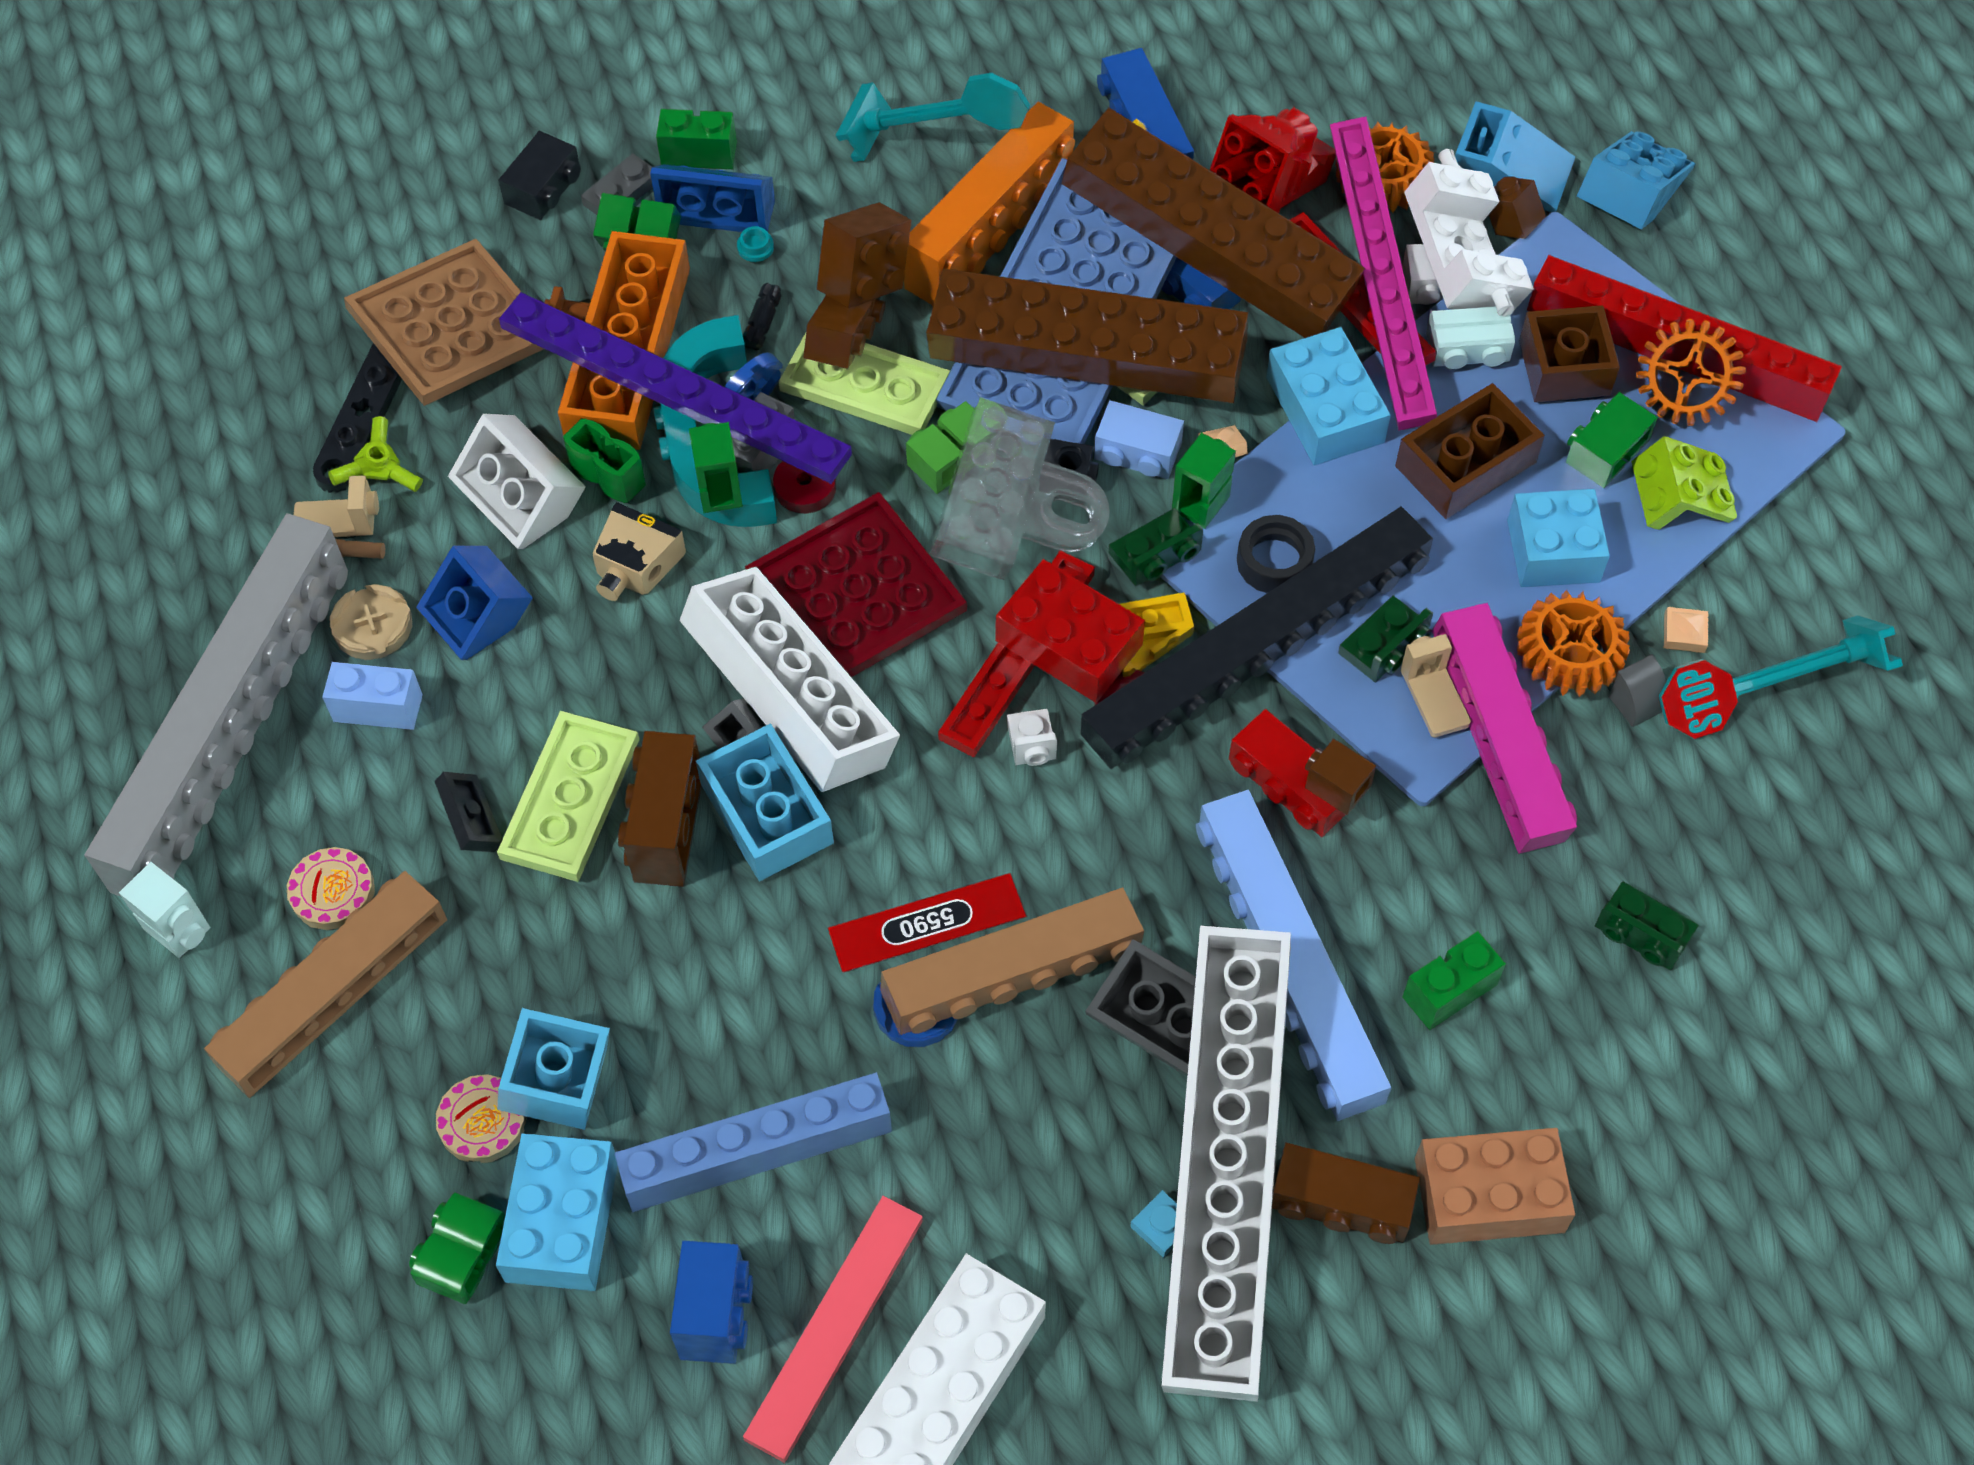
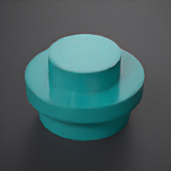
M752 226L746 228L737 240L738 254L744 260L750 262L763 261L770 257L774 250L773 238L762 227Z

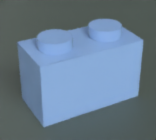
M1109 400L1095 436L1094 459L1103 461L1110 466H1121L1139 471L1146 476L1169 479L1182 444L1184 420Z
M332 662L322 698L333 722L414 730L423 694L415 673L411 669Z

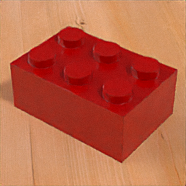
M1043 559L997 613L995 641L1097 703L1143 646L1145 620Z

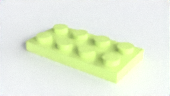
M805 333L779 380V389L782 392L913 435L916 431L925 429L937 407L936 398L950 370L865 343L861 357L855 356L848 369L803 358Z
M560 711L498 848L497 854L499 859L579 882L632 759L634 749L640 740L638 732Z

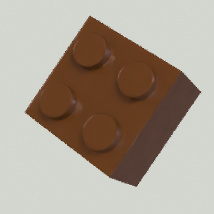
M880 202L825 219L817 290L850 308L903 289L912 220Z
M1603 305L1526 313L1519 343L1534 402L1611 396L1620 366Z

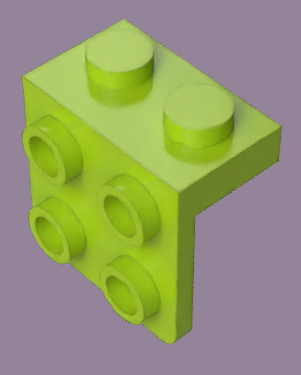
M1664 436L1631 461L1648 527L1660 530L1686 510L1727 523L1737 518L1734 505L1735 499L1730 491L1725 472L1726 466L1718 454Z

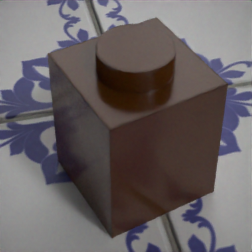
M1513 176L1503 177L1494 187L1500 202L1489 214L1495 235L1526 239L1546 217L1535 181Z
M1333 738L1324 751L1318 748L1309 758L1305 766V770L1309 771L1305 788L1348 816L1371 787L1376 765Z

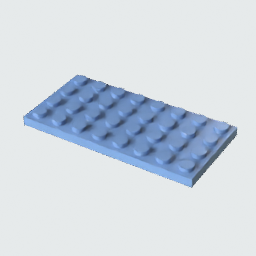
M1062 158L1000 277L1157 299L1177 257L1062 185L1067 159ZM955 362L936 398L938 408L947 411L948 409H955L967 401L994 428L1044 446L1046 445L1047 438L1085 444L1113 385Z

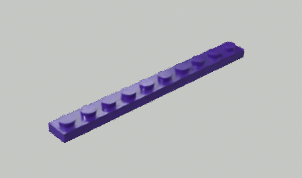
M522 292L519 293L499 318L501 329L703 424L729 422L731 437L832 484L852 456L851 446Z

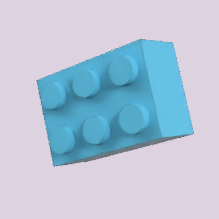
M1342 327L1270 349L1266 378L1314 466L1385 443L1391 414Z
M771 723L696 760L701 786L759 882L834 844L831 819Z
M521 1133L496 1261V1267L505 1283L596 1291L618 1166L612 1142Z

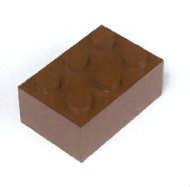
M1491 383L1403 437L1400 442L1395 467L1445 519H1448L1537 463L1545 435L1494 383Z
M644 731L642 746H636L634 749L633 771L637 772L635 784L629 783L627 786L625 803L626 809H630L628 821L620 823L618 833L619 847H624V865L630 867L634 883L684 887L702 788L696 760L700 759L695 735Z

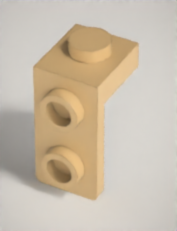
M349 476L348 499L296 502L294 505L295 516L331 527L334 537L373 535L374 515H378L379 512L378 494L376 491H371L366 476Z
M1446 634L1433 638L1423 636L1408 644L1400 670L1428 731L1434 738L1466 729L1470 726L1471 722L1446 670L1452 649Z

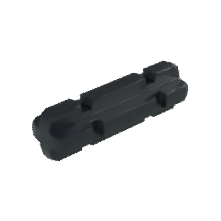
M769 283L762 285L758 294L760 298L756 300L748 320L749 326L745 328L743 333L744 346L746 348L754 350L762 348L766 339L764 335L769 331L776 312L775 307L779 305L782 297L780 293L781 288L778 285H771Z

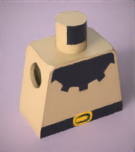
M616 502L593 551L596 571L603 577L596 586L598 593L611 601H616L625 587L642 595L648 594L685 555L686 549L682 530Z

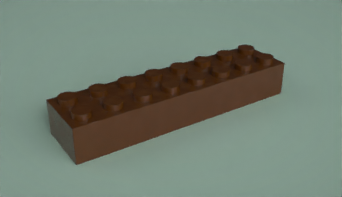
M1109 107L1067 158L1062 185L1304 338L1326 332L1355 292L1365 270V267Z
M943 268L926 334L929 354L932 359L1234 403L1247 342L1249 312Z

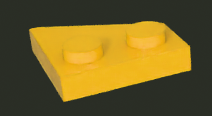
M1185 592L1119 604L1145 620L1143 646L1122 670V676H1130L1135 672V669L1143 670L1193 635L1194 623Z

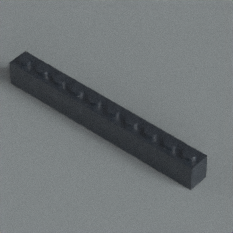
M1400 506L1082 713L1080 735L1110 769H1113L1122 762L1125 764L1132 762L1141 754L1143 748L1155 740L1157 742L1165 740L1174 732L1176 726L1188 718L1194 720L1200 717L1211 703L1220 697L1223 699L1230 697L1239 689L1241 683L1250 677L1262 676L1271 668L1273 662L1284 655L1291 656L1302 648L1305 641L1315 634L1323 635L1327 633L1338 619L1347 613L1350 615L1357 613L1365 606L1368 599L1377 593L1385 594L1397 584L1400 578L1409 572L1412 574L1419 572L1430 559L1429 553L1433 538Z

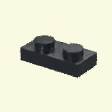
M442 772L434 782L460 850L495 852L503 839L478 776L475 774Z

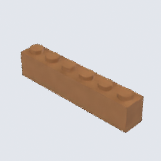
M403 871L396 879L388 880L381 886L378 894L364 907L355 909L347 917L345 924L335 933L321 939L314 946L312 953L300 964L287 969L279 978L278 983L265 995L253 999L247 1005L244 1013L230 1026L219 1029L204 1050L215 1066L248 1098H251L447 921L440 902L406 871Z
M1122 887L881 972L880 991L899 1035L911 1031L915 1034L922 1033L934 1027L936 1022L950 1017L961 1019L971 1015L978 1007L992 1002L994 1004H1004L1014 999L1020 992L1031 988L1043 990L1055 984L1059 978L1073 973L1076 976L1088 974L1099 964L1113 959L1118 962L1132 939L1142 943L1144 929Z

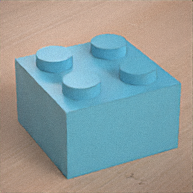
M1595 489L1515 494L1507 522L1520 587L1600 583L1610 555Z
M522 1008L498 1088L497 1110L585 1130L607 1051L610 1028Z

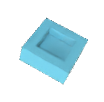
M1162 1190L1131 1221L1130 1227L1164 1258L1173 1249L1177 1203Z

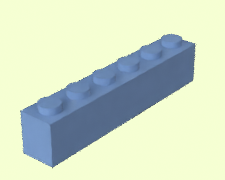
M876 1072L615 1152V1157L632 1212H636L892 1132L890 1111Z

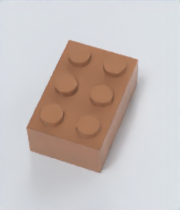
M1558 1128L1422 1139L1415 1156L1417 1175L1420 1177L1419 1186L1430 1245L1565 1233L1575 1217Z

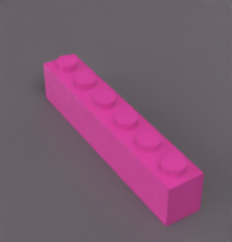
M1488 603L1442 613L1432 633L1434 637L1446 634L1452 646L1446 669L1471 720L1470 731L1518 854L1565 842L1577 828L1576 810L1573 804L1566 800L1561 787L1562 777L1560 770L1550 760L1546 750L1547 741L1545 733L1540 726L1536 725L1531 712L1532 703L1530 695L1520 685L1516 675L1517 665L1515 658L1511 652H1507L1502 640V626L1499 619L1492 615Z

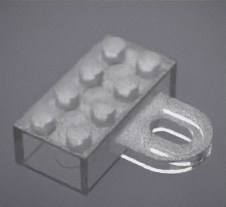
M980 397L970 417L929 555L1005 580L1014 565L1021 538L1066 552L1083 550L1095 543L1105 530L1109 520V503L1102 488L1090 477L1044 461L1055 422ZM1061 500L1082 507L1089 513L1090 522L1080 524L1059 517L1053 512L1051 504L1054 501Z

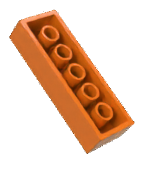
M1038 101L1027 112L1021 128L1010 129L911 230L905 266V289L929 304L934 305L943 268L980 273L986 261L995 252L998 253L1005 247L1008 238L1017 229H1022L1027 224L1030 215L1037 207L1061 159H1067L1073 152L1075 146V139L1073 138L1074 121Z
M612 231L585 322L663 358L668 351L690 271L686 241ZM573 362L558 410L563 436L581 418L588 419L603 426L611 438L622 440L630 444L634 449L640 450L654 400Z

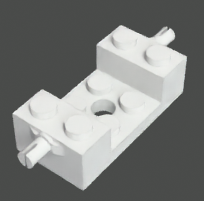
M1445 149L1438 155L1441 164L1428 162L1404 192L1444 302L1448 309L1496 306L1499 316L1511 315L1534 288L1523 260L1495 255L1483 221L1500 202L1493 186V181L1489 173L1461 168L1457 163L1454 151L1452 149Z

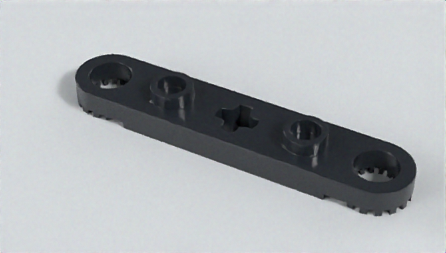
M374 343L313 466V474L317 485L323 491L327 490L328 493H332V491L338 493L341 489L343 491L346 490V487L349 486V480L334 486L330 478L325 477L324 472H327V468L330 470V466L336 468V465L337 467H342L354 462V457L366 443L371 442L372 419L378 416L385 417L402 381L400 375ZM365 407L370 408L371 412H364L362 416L357 415L356 411H363Z

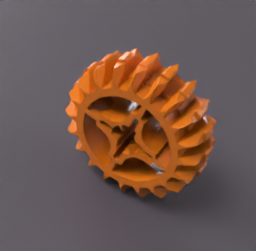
M1377 121L1373 129L1369 128L1388 208L1392 213H1394L1397 206L1407 210L1409 204L1404 192L1428 162L1434 163V152L1429 151V141H1420L1419 132L1409 134L1407 125L1402 129H1397L1394 127L1393 122L1388 127H1382ZM1336 158L1335 166L1337 167V182L1341 183L1340 186L1342 188V193H1344L1338 162Z
M1687 319L1686 332H1681L1678 323L1673 322L1670 324L1673 336L1668 338L1666 333L1660 329L1656 332L1657 337L1662 341L1659 346L1650 341L1646 342L1645 347L1654 352L1652 358L1647 356H1639L1638 362L1649 364L1648 371L1636 372V378L1649 379L1648 385L1638 388L1639 393L1643 394L1652 390L1655 396L1648 399L1645 404L1647 407H1652L1658 401L1662 403L1663 406L1657 413V416L1663 418L1669 409L1673 410L1674 413L1671 418V423L1678 424L1681 414L1684 413L1687 414L1688 426H1693L1696 421L1695 413L1700 412L1704 423H1708L1711 421L1708 409L1713 407L1716 413L1721 416L1725 413V409L1719 403L1722 399L1731 404L1737 401L1733 395L1727 393L1730 387L1738 390L1743 389V383L1732 381L1733 374L1746 373L1745 367L1733 368L1732 363L1734 360L1741 359L1744 356L1743 352L1738 351L1730 355L1727 349L1736 343L1735 338L1731 337L1722 344L1719 339L1724 334L1725 329L1718 327L1713 336L1707 334L1710 328L1709 321H1703L1700 332L1694 331L1695 323L1693 319ZM1695 339L1688 357L1683 361L1674 362L1662 359L1664 353L1674 344L1683 340ZM1706 343L1712 345L1720 354L1724 363V375L1711 372L1705 368L1703 355ZM1696 352H1698L1695 362L1700 366L1697 369H1701L1702 374L1710 376L1711 379L1702 377L1700 379H1692L1684 393L1686 383L1682 379L1685 376L1680 377V371L1671 369V366L1679 368L1682 366L1688 367L1691 361L1694 360ZM1658 370L1670 373L1678 380L1679 385L1675 402L1662 391L1658 381ZM1707 383L1720 387L1718 392L1707 402L1700 405L1687 406L1689 396H1691L1692 390L1698 384Z
M1568 590L1561 594L1560 599L1550 593L1546 597L1545 602L1537 600L1533 604L1531 611H1527L1524 614L1521 622L1522 626L1518 629L1517 655L1523 657L1522 669H1533L1531 674L1532 681L1541 678L1546 680V691L1555 685L1561 687L1562 696L1569 689H1574L1578 697L1585 693L1586 688L1596 694L1602 685L1609 687L1614 682L1618 671L1624 669V661L1627 660L1630 653V646L1628 645L1629 631L1623 630L1624 618L1613 617V606L1602 608L1600 606V596L1592 602L1586 600L1584 591L1577 598H1572ZM1542 633L1549 637L1548 642L1552 645V650L1545 644ZM1594 636L1600 642L1604 654L1597 649L1598 644L1594 641Z

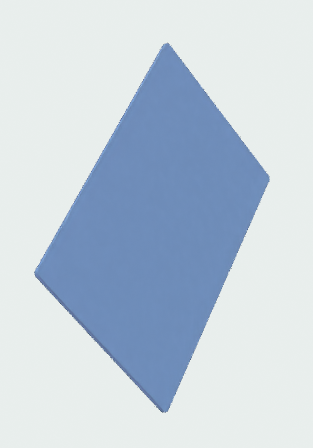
M1558 212L1549 214L1526 239L1519 238L1499 254L1500 256L1522 259L1527 268L1532 286H1534V282L1548 255L1680 304ZM1530 293L1510 315L1515 335V344L1510 361L1493 367L1486 366L1484 363L1466 364L1459 369H1449L1446 366L1433 367L1432 363L1426 366L1437 416L1491 383H1494L1545 435L1537 463L1448 519H1445L1395 467L1401 439L1419 427L1398 431L1382 356L1376 351L1362 362V365L1391 414L1385 443L1314 466L1292 424L1288 421L1234 464V470L1231 474L1233 477L1230 497L1206 529L1203 528L1201 550L1192 560L1179 562L1168 568L1161 578L1178 593L1185 592L1187 601L1215 626H1218L1267 594L1247 584L1238 571L1237 552L1242 531L1252 521L1268 515H1283L1294 518L1306 526L1314 539V563L1402 506L1433 538L1429 553L1430 559L1426 566L1415 574L1409 572L1400 578L1389 592L1385 594L1377 593L1368 599L1365 606L1353 615L1347 613L1338 619L1327 633L1323 635L1315 634L1306 640L1302 648L1291 656L1284 655L1273 662V665L1267 672L1365 759L1375 764L1376 768L1417 805L1426 806L1475 764L1481 756L1469 727L1436 738L1430 735L1400 671L1401 666L1393 674L1386 672L1375 683L1338 654L1340 644L1390 597L1394 595L1418 615L1425 608L1431 610L1433 617L1430 629L1432 630L1442 613L1488 603L1492 615L1496 616L1501 623L1502 640L1507 652H1511L1515 658L1517 665L1516 675L1522 689H1526L1530 695L1532 703L1531 712H1534L1561 688L1553 685V687L1546 691V680L1541 678L1532 681L1531 674L1533 669H1522L1523 657L1517 655L1518 629L1522 626L1521 622L1524 614L1527 611H1531L1533 604L1537 600L1545 602L1546 597L1550 593L1560 599L1561 594L1568 590L1572 598H1577L1584 591L1586 600L1592 602L1600 596V606L1602 608L1613 606V617L1624 618L1623 630H1627L1838 444L1845 435L1844 427L1823 411L1818 422H1815L1732 389H1729L1727 393L1733 395L1737 401L1731 404L1722 399L1719 403L1725 409V413L1721 416L1716 413L1713 407L1708 409L1711 416V421L1708 423H1704L1700 412L1695 413L1696 421L1693 426H1688L1687 414L1684 413L1681 414L1679 423L1673 424L1671 423V418L1674 411L1669 409L1663 418L1658 417L1650 441L1632 460L1664 436L1718 454L1726 466L1725 472L1730 491L1735 499L1734 505L1737 518L1727 523L1686 510L1660 530L1648 527L1631 461L1629 462L1622 458L1626 462L1625 467L1603 488L1567 464L1566 460L1570 451V446L1567 445V442L1574 430L1580 425L1586 427L1591 422L1590 418L1598 405L1603 401L1609 403L1618 392L1657 416L1658 410L1663 404L1658 401L1654 406L1647 407L1646 401L1655 395L1652 390L1640 394L1638 388L1648 385L1649 379L1636 378V372L1648 371L1649 364L1638 362L1639 356L1644 355L1614 344L1620 369L1611 396L1534 402L1519 343L1526 313L1530 312L1527 311ZM1444 299L1415 320L1418 333L1427 342L1426 330L1430 312L1452 310L1446 307ZM1671 366V369L1680 371V377L1685 376L1682 379L1686 383L1684 393L1692 379L1701 378ZM1658 370V381L1662 391L1675 402L1679 385L1678 380L1674 375ZM1707 383L1698 384L1692 390L1687 406H1695L1707 402L1718 392L1720 387ZM1595 489L1610 555L1601 582L1520 587L1507 522L1515 494ZM1183 517L1190 527L1195 525V523ZM1278 540L1263 541L1255 545L1252 550V555L1257 562L1272 569L1289 568L1297 564L1300 557L1294 547ZM1542 633L1545 644L1552 650L1553 647L1548 642L1549 637ZM1594 636L1593 639L1598 644L1597 649L1600 652H1602L1603 648L1598 639Z

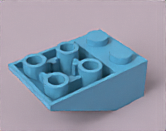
M1477 101L1474 104L1455 154L1457 163L1461 168L1489 173L1494 187L1503 177L1513 176L1534 180L1543 208L1549 212L1557 211L1575 160L1574 155L1514 112Z
M1631 131L1593 158L1577 197L1642 230L1656 218L1694 168L1695 163L1686 159L1687 155L1684 152L1675 148L1666 149L1654 143L1655 140L1652 136L1643 132Z

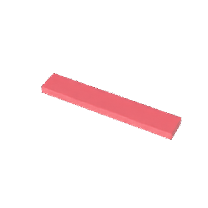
M882 1196L743 1435L745 1442L783 1463L787 1461L923 1222L922 1215Z

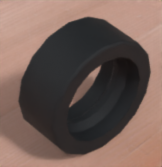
M1268 515L1258 518L1242 531L1237 552L1238 571L1247 584L1258 591L1268 593L1313 564L1315 555L1313 536L1306 526L1291 517ZM1278 540L1294 547L1300 557L1298 563L1289 568L1272 569L1257 562L1252 555V550L1255 545L1263 541Z

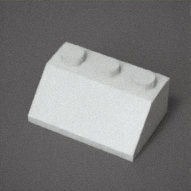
M482 414L448 475L457 487L517 549L526 548L566 520L586 488L515 415Z

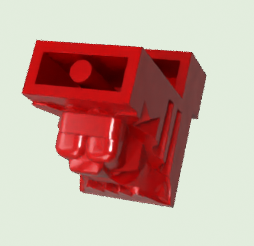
M1295 107L1283 109L1277 116H1236L1231 114L1227 118L1210 171L1279 214L1282 207L1327 181L1336 154L1333 147L1316 138L1318 129L1310 122V117Z

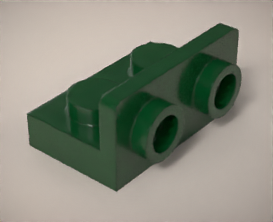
M1173 508L1110 543L1108 553L1136 587L1147 580L1154 581L1158 579L1168 568L1179 562L1192 560L1201 550L1203 528L1198 523L1190 527L1179 512Z
M1393 595L1340 644L1338 654L1376 683L1386 672L1393 674L1401 666L1408 644H1411L1420 637L1431 635L1432 629H1430L1433 612L1425 608L1418 615Z
M1624 881L1620 883L1610 901L1605 904L1595 924V927L1600 929L1611 941L1620 944L1624 943L1639 952L1647 962L1656 966H1663L1670 971L1699 926Z

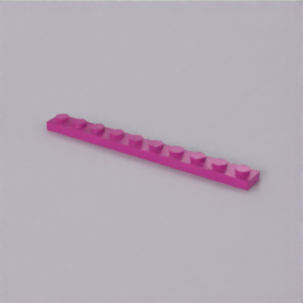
M1367 117L1330 124L1331 136L1360 264L1365 267L1363 277L1398 431L1423 426L1436 418L1437 412Z

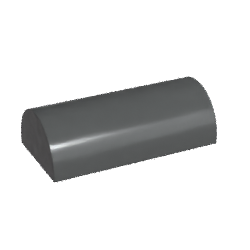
M1132 939L1086 1009V1015L1183 1075L1188 1076L1196 977Z

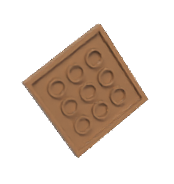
M473 239L344 298L345 307L424 406L544 349L501 329L499 318L521 291L477 239Z

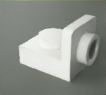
M1048 709L1007 715V726L1015 765L1027 764L1037 766L1046 763L1048 760L1056 759L1057 739L1055 733L1052 732Z

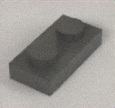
M632 153L581 195L583 206L597 215L602 193L632 197L637 201L653 187L650 175L652 166Z

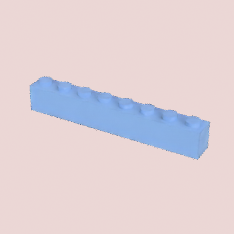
M1249 789L1202 805L1200 821L1196 823L1197 835L1203 847H1210L1214 856L1212 865L1220 883L1226 882L1230 890L1229 902L1237 919L1243 918L1247 929L1291 932L1285 1026L1290 1032L1295 1030L1301 1043L1298 1047L1301 1060L1307 1070L1313 1069L1319 1082L1316 1086L1317 1093L1323 1107L1326 1110L1331 1108L1336 1120L1340 1121L1386 1104L1391 1085Z

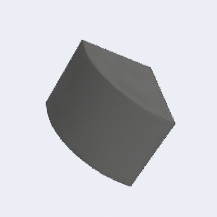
M1653 654L1618 671L1609 693V698L1632 727L1662 712L1659 694L1667 681Z
M743 698L732 701L702 728L720 749L762 728L763 724L760 717Z

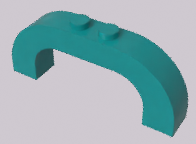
M739 315L713 319L695 326L671 345L663 359L706 379L718 373L739 370L747 363ZM663 404L653 407L657 430L665 429L666 437L659 438L662 460L671 461L675 484L689 506L704 517L729 526L756 527L777 523L775 501L768 469L738 473L743 507L703 513L689 428L696 427L695 419Z

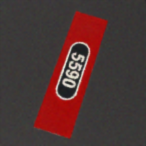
M1011 873L828 927V931L843 973L1027 916Z

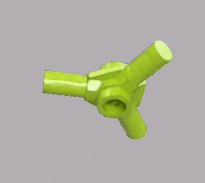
M381 416L372 419L371 442L366 443L354 457V462L328 471L329 478L334 486L348 481L349 476H366L368 479L375 480L393 479L408 489L417 492L422 485L423 479L400 466L399 459L391 446L386 442L388 420Z

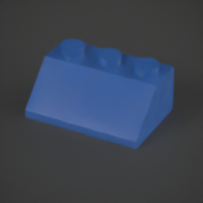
M666 164L651 168L650 175L655 201L674 204L681 215L680 225L742 232L748 227L758 226L768 232L775 204L773 178L771 176Z

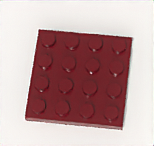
M880 492L745 566V570L757 567L851 678L967 611L966 600Z

